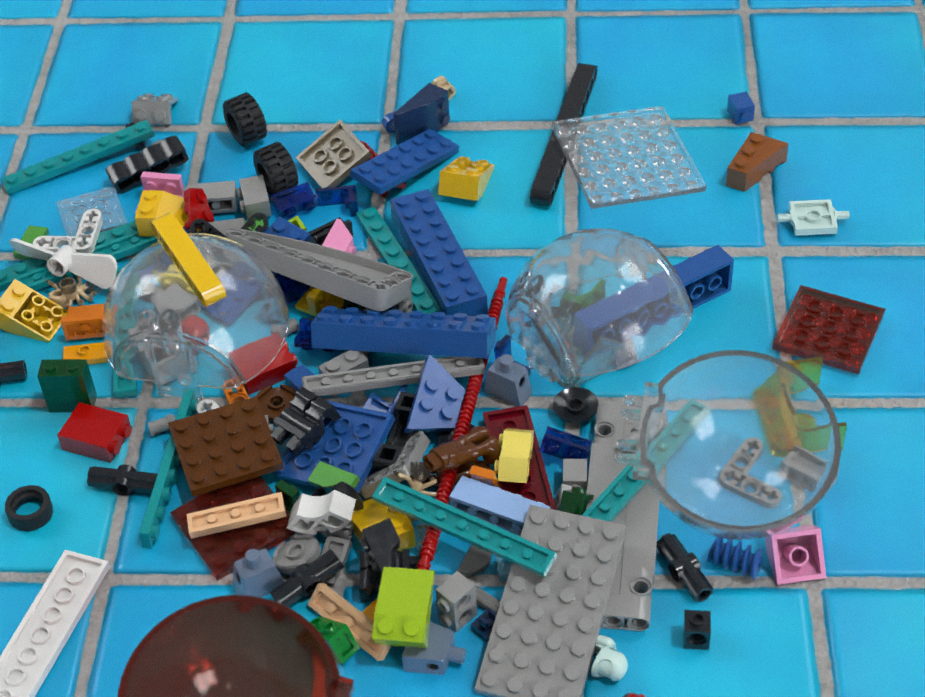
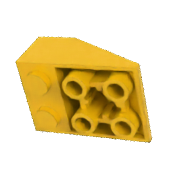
M458 157L440 171L438 195L477 201L485 191L495 164H489L487 160L470 161L468 157Z
M14 279L0 298V329L8 333L49 343L61 327V316H67L68 310Z

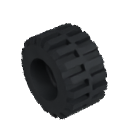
M245 92L224 101L223 115L233 138L241 146L249 145L267 136V125L263 112L257 101L249 93Z
M280 142L272 143L254 151L253 162L257 176L263 175L266 190L272 197L280 196L298 187L296 166L291 155Z

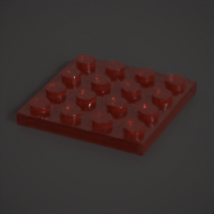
M800 285L776 335L772 349L859 375L884 318L886 309Z
M261 476L200 494L170 512L174 522L217 581L233 572L234 563L244 558L248 550L257 549L260 551L266 549L268 551L298 533L287 529L290 513L285 508L286 517L191 539L187 514L274 494Z

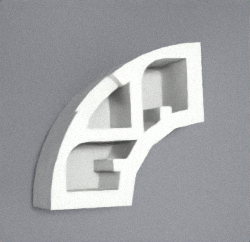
M336 490L324 496H309L302 493L292 507L287 529L316 535L317 531L329 530L330 533L336 532L351 522L356 499Z

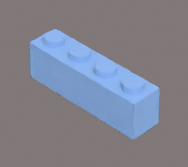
M465 476L460 478L449 496L450 506L518 536H521L530 505L551 509V507L542 502H535L519 494H513L499 487L490 486Z

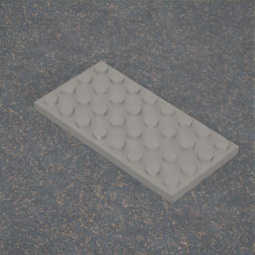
M534 505L529 506L520 537L556 552L557 558L545 578L512 563L474 688L475 693L491 697H582L624 543L627 525Z

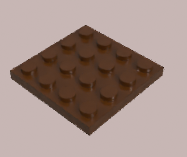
M257 396L168 423L192 497L284 469L275 441L270 436L271 431Z

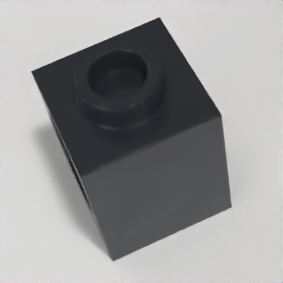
M685 610L683 649L709 650L711 611Z

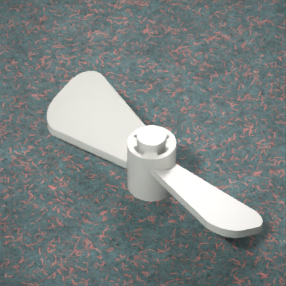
M12 238L9 241L10 245L18 253L27 257L47 260V268L55 276L61 277L67 271H70L102 289H108L115 282L117 262L112 255L77 253L73 247L68 245L61 246L55 253L16 238Z

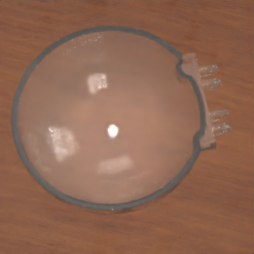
M725 350L703 354L677 366L659 383L645 382L643 396L625 395L623 397L624 405L641 409H623L621 411L622 418L640 421L637 441L619 439L616 445L618 449L636 453H617L615 455L616 463L634 466L632 479L648 481L658 499L676 518L704 534L729 540H752L784 531L800 522L821 502L836 476L841 455V436L835 413L829 401L818 386L794 366L770 355L745 350Z

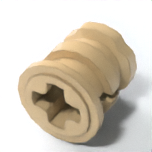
M438 76L433 80L432 84L448 90V100L454 97L456 89L447 81V78Z

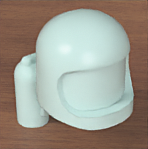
M598 635L594 650L597 657L592 665L591 674L596 678L603 676L610 678L612 681H618L626 674L628 662L624 654L616 651L617 648L612 638Z

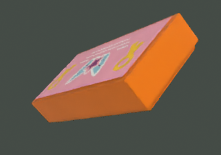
M475 465L471 467L469 474L472 479L501 489L493 470Z

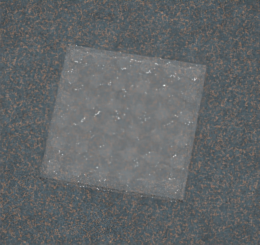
M663 106L552 122V129L591 209L705 192L706 183Z

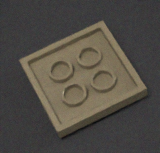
M340 119L295 158L328 194L350 175L351 169L365 163L373 155Z

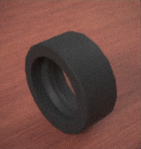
M28 485L14 490L7 497L5 512L14 528L21 531H32L44 526L51 519L53 505L45 489L40 486ZM40 501L43 503L32 514H16L17 509L26 502Z

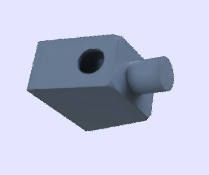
M509 354L498 357L487 371L484 393L516 407L523 406L532 395L527 368L515 363L513 357Z
M250 549L246 552L244 558L234 563L233 588L243 606L270 594L269 592L284 582L266 549L260 551Z
M430 622L427 648L405 647L402 655L403 671L443 675L446 673L450 661L459 664L464 663L466 649L455 646V635L452 630Z

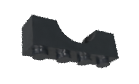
M400 393L394 408L395 421L392 425L386 444H381L373 459L375 473L396 463L406 442L418 432V430L412 433L404 432L415 394Z
M390 518L362 529V538L359 539L363 551L370 553L372 558L370 566L375 576L379 574L381 579L384 567H391V557L400 547L399 536Z

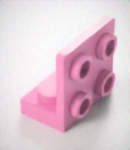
M142 172L141 181L144 190H161L182 198L184 197L185 189L182 175Z

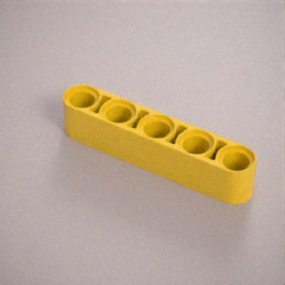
M169 212L150 221V227L155 237L204 307H208L225 298L227 295L222 283L174 214Z

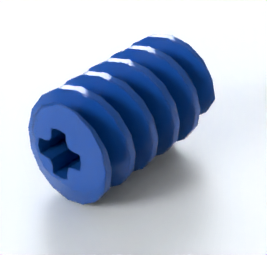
M720 534L714 540L709 550L707 562L713 559L716 566L723 562L724 569H729L732 566L734 573H738L741 570L744 577L751 573V579L755 580L763 563L761 549L758 548L753 554L751 553L752 545H748L743 550L742 541L733 546V538L730 537L724 543V535Z

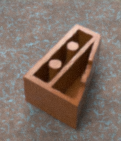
M751 132L727 168L726 186L744 192L762 180L763 175L773 172L774 167L780 163L784 164L787 162L789 143Z

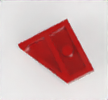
M189 188L184 191V213L188 214V221L184 223L185 229H190L191 223L196 219L215 222L203 189ZM197 226L196 229H203V226Z

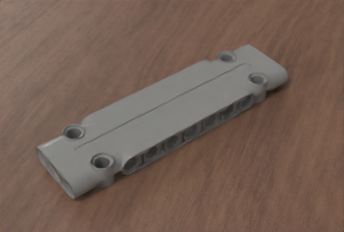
M603 403L597 407L594 442L591 445L587 493L594 495L593 500H588L586 510L658 431L648 437L646 443L643 445L639 444L628 454L621 452L625 449V446L619 450L617 442L629 435L634 427H640L651 417L657 418L653 424L659 421L662 427L664 412L661 408ZM661 467L612 521L627 525V531L601 628L644 631L650 627Z

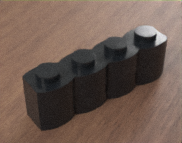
M177 135L165 138L159 144L148 146L142 152L128 156L123 161L111 164L105 171L117 194H121L131 190L135 185L142 184V172L166 173L171 168L183 165L189 158Z

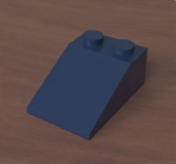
M428 83L393 113L397 145L428 129L438 132L449 123L448 90Z

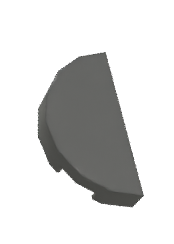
M471 545L457 571L466 578L472 574L483 573L490 566L492 554Z

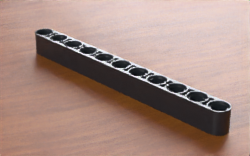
M577 64L530 193V204L551 207L596 81L597 65Z

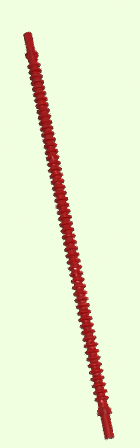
M500 277L487 313L489 317L496 318V330L504 305L503 299L506 295L505 289L508 282L506 277ZM489 356L488 358H483L485 369L489 360ZM484 374L469 376L452 441L461 435H466L469 431ZM458 467L442 472L437 495L435 496L436 500L449 505V496L453 491ZM429 525L427 526L421 552L419 553L420 561L416 569L430 570V563L434 560L435 550L440 538L441 531Z

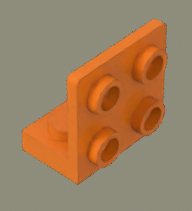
M110 303L68 307L67 316H61V326L66 341L108 337L110 335L111 305Z

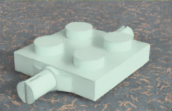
M831 199L789 201L790 214H777V222H790L795 236L837 234V220L849 219L850 214L849 210L836 211L832 206Z

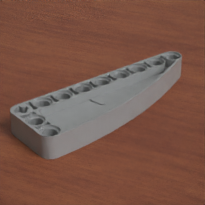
M237 228L228 229L226 233L225 252L227 254L369 309L384 311L410 296L413 275L405 270L356 254L292 238Z

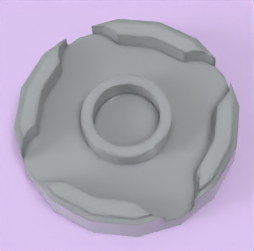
M295 534L290 537L291 540L287 543L283 541L274 551L273 562L281 573L290 575L297 566L303 563L310 564L320 556V544L312 534Z

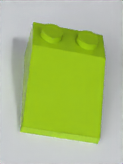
M384 567L372 631V640L376 644L427 648L435 577L434 570Z

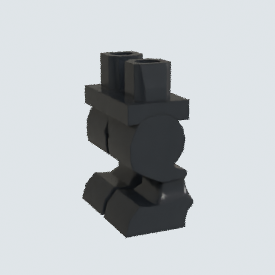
M302 387L299 391L295 392V398L289 402L290 407L285 408L280 416L273 420L277 427L270 436L280 446L289 437L290 440L285 444V447L291 453L297 455L304 447L310 451L314 447L313 443L317 442L324 435L325 418L334 422L339 420L341 416L331 403Z
M410 549L396 550L391 557L390 566L393 568L416 569L420 558L419 556H410ZM360 550V603L371 600V593L373 591L379 593L381 584L380 575L375 576L370 566V561H372L370 553H365L363 550Z

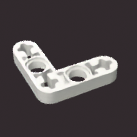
M89 209L82 216L76 236H39L34 239L33 245L56 253L60 249L58 248L59 246L67 244L73 247L77 253H93L103 224L102 214L98 209ZM87 231H93L90 234H84Z

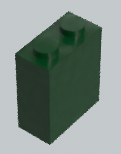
M86 359L41 360L37 378L49 412H73L79 402L95 406L97 393Z

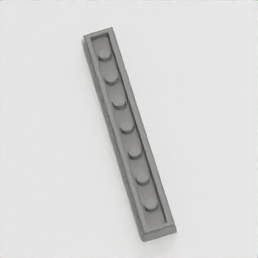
M452 356L435 359L453 378L485 374L483 358ZM425 360L302 377V383L304 388L317 396L419 383Z

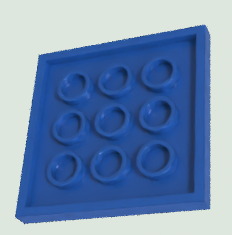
M327 401L335 407L341 418L334 422L327 418L324 419L325 433L317 442L313 443L314 447L310 451L304 447L297 455H294L286 449L282 457L284 469L275 471L274 475L280 480L317 488L308 482V478L319 461L358 475L360 481L355 490L359 494L373 466L374 456L381 444L384 443L395 418L393 414Z

